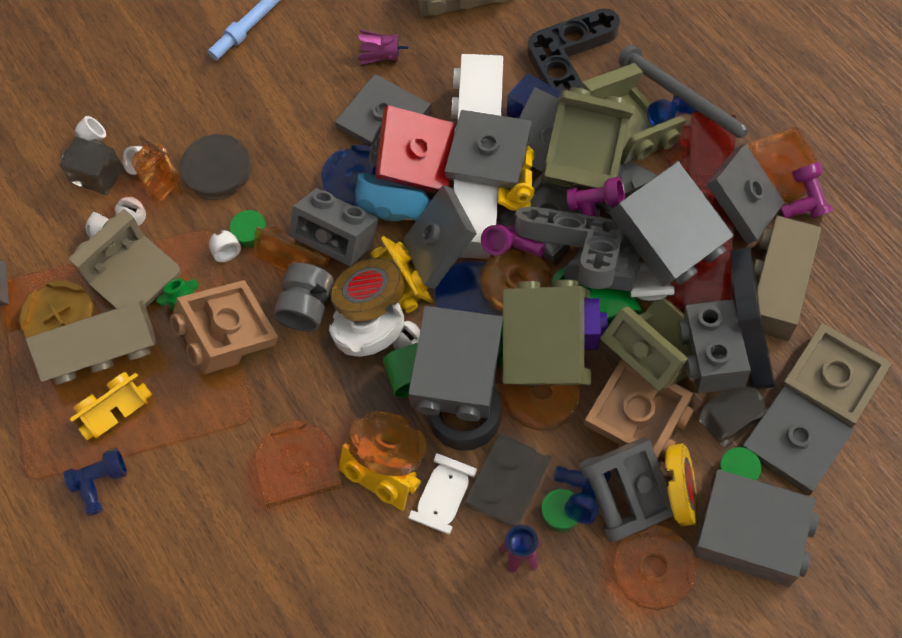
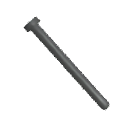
M628 45L622 50L619 56V64L622 67L635 63L643 71V75L736 138H744L747 135L746 125L643 58L641 49L635 45Z

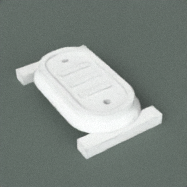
M646 263L641 264L633 290L631 291V297L650 301L663 299L667 295H674V286H671V283L662 286Z
M437 453L434 462L440 465L433 470L418 503V512L411 510L408 518L450 535L452 526L448 524L454 519L468 486V475L475 477L477 469Z

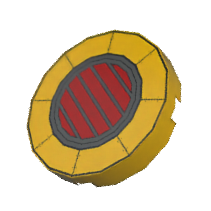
M684 443L669 445L666 450L665 468H667V471L672 470L673 480L668 481L669 486L667 488L674 519L681 526L697 525V489L689 450Z

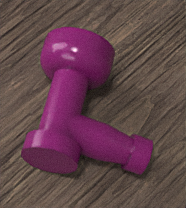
M820 161L791 171L793 179L797 183L804 184L808 197L797 200L790 205L781 206L782 217L790 219L794 215L810 212L811 217L814 218L833 211L832 205H827L818 180V177L823 172Z
M620 177L607 179L604 187L582 191L572 188L567 191V202L571 211L581 210V214L597 217L595 203L606 202L608 206L614 208L625 199V190Z
M491 225L485 228L481 234V245L490 255L504 254L510 247H515L522 251L531 252L532 255L540 258L546 248V244L540 241L536 242L533 239L518 235L515 232V225L508 226L507 228L503 225Z

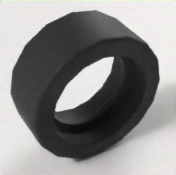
M495 386L489 419L486 418L480 427L471 431L451 429L445 424L442 412H440L439 415H428L429 425L435 437L445 446L456 450H474L487 444L496 435L501 423V400Z

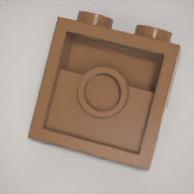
M245 280L177 297L173 314L170 316L172 331L176 336L183 335L188 343L186 353L189 362L193 366L200 365L204 374L238 365L242 355L275 346L278 340V335Z
M621 358L586 417L584 426L619 444L618 448L646 437L651 441L657 460L659 459L665 463L667 447L676 444V441L670 439L676 427L684 430L694 412V409L688 406L693 393L677 384L658 391Z

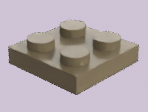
M821 323L781 388L786 386L852 428L892 362Z

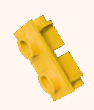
M529 145L519 184H516L512 189L498 187L497 203L512 211H517L522 207H531V199L534 197L531 167L535 153Z
M382 236L381 239L386 247L374 249L371 252L372 258H384L392 261L400 269L405 285L402 297L398 302L401 309H404L406 313L414 311L418 307L417 301L420 299L429 303L434 302L427 292V289L430 287L423 285L417 270H414L409 261L412 259L405 245L400 241L394 243L385 236Z
M126 372L120 374L106 385L110 390L98 399L92 394L73 408L77 414L71 417L70 420L72 422H76L79 419L82 420L84 425L78 429L87 441L92 437L98 439L100 435L119 423L111 412L116 406L126 418L148 403L146 399L152 396V393L144 383L138 387L134 384V381L139 378L137 373L130 377Z
M355 439L350 445L344 444L338 470L344 473L352 482L359 483L375 493L383 502L403 511L409 492L413 494L420 485L421 480L416 478V472L411 471L395 460L386 468L382 467L381 465L386 461L387 455L365 440L360 442Z

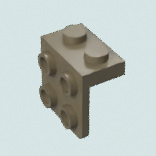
M125 209L106 221L100 231L87 242L79 245L75 253L68 258L80 277L115 309L142 300L145 307H147L164 292V287L168 282L179 278L182 273L181 268L175 261L143 235L134 217Z

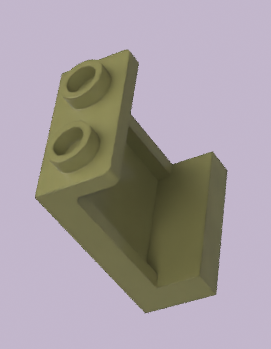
M635 63L585 80L580 88L590 91L591 96L605 99L606 96H617L627 101L626 104L635 106L634 114L629 120L620 161L623 165L636 159L643 160L651 153L660 149H670L679 141L681 137L680 132L686 123L682 116L667 121L636 88L643 71Z
M572 87L569 91L563 90L558 99L540 182L568 189L577 188L579 191L604 187L607 179L617 177L629 120L634 114L635 106L626 104L627 101L617 96H606L605 99L591 96V92L583 88Z
M577 280L554 281V287L541 288L540 282L522 281L517 282V288L503 289V384L515 386L591 385V369L584 368V298H590V290L578 286Z
M666 298L654 300L648 310L640 315L629 306L622 308L600 338L658 391L687 377L685 363L688 360L686 356H689L687 344H680L677 327L678 321H683L684 314Z

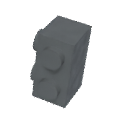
M316 188L293 206L288 236L351 266L372 248L378 217L365 212L361 207L353 206L334 197L327 191H321Z
M734 300L686 305L683 321H678V336L681 345L687 344L689 356H686L688 358L685 363L686 373L689 380H695L697 393L745 388L751 369Z

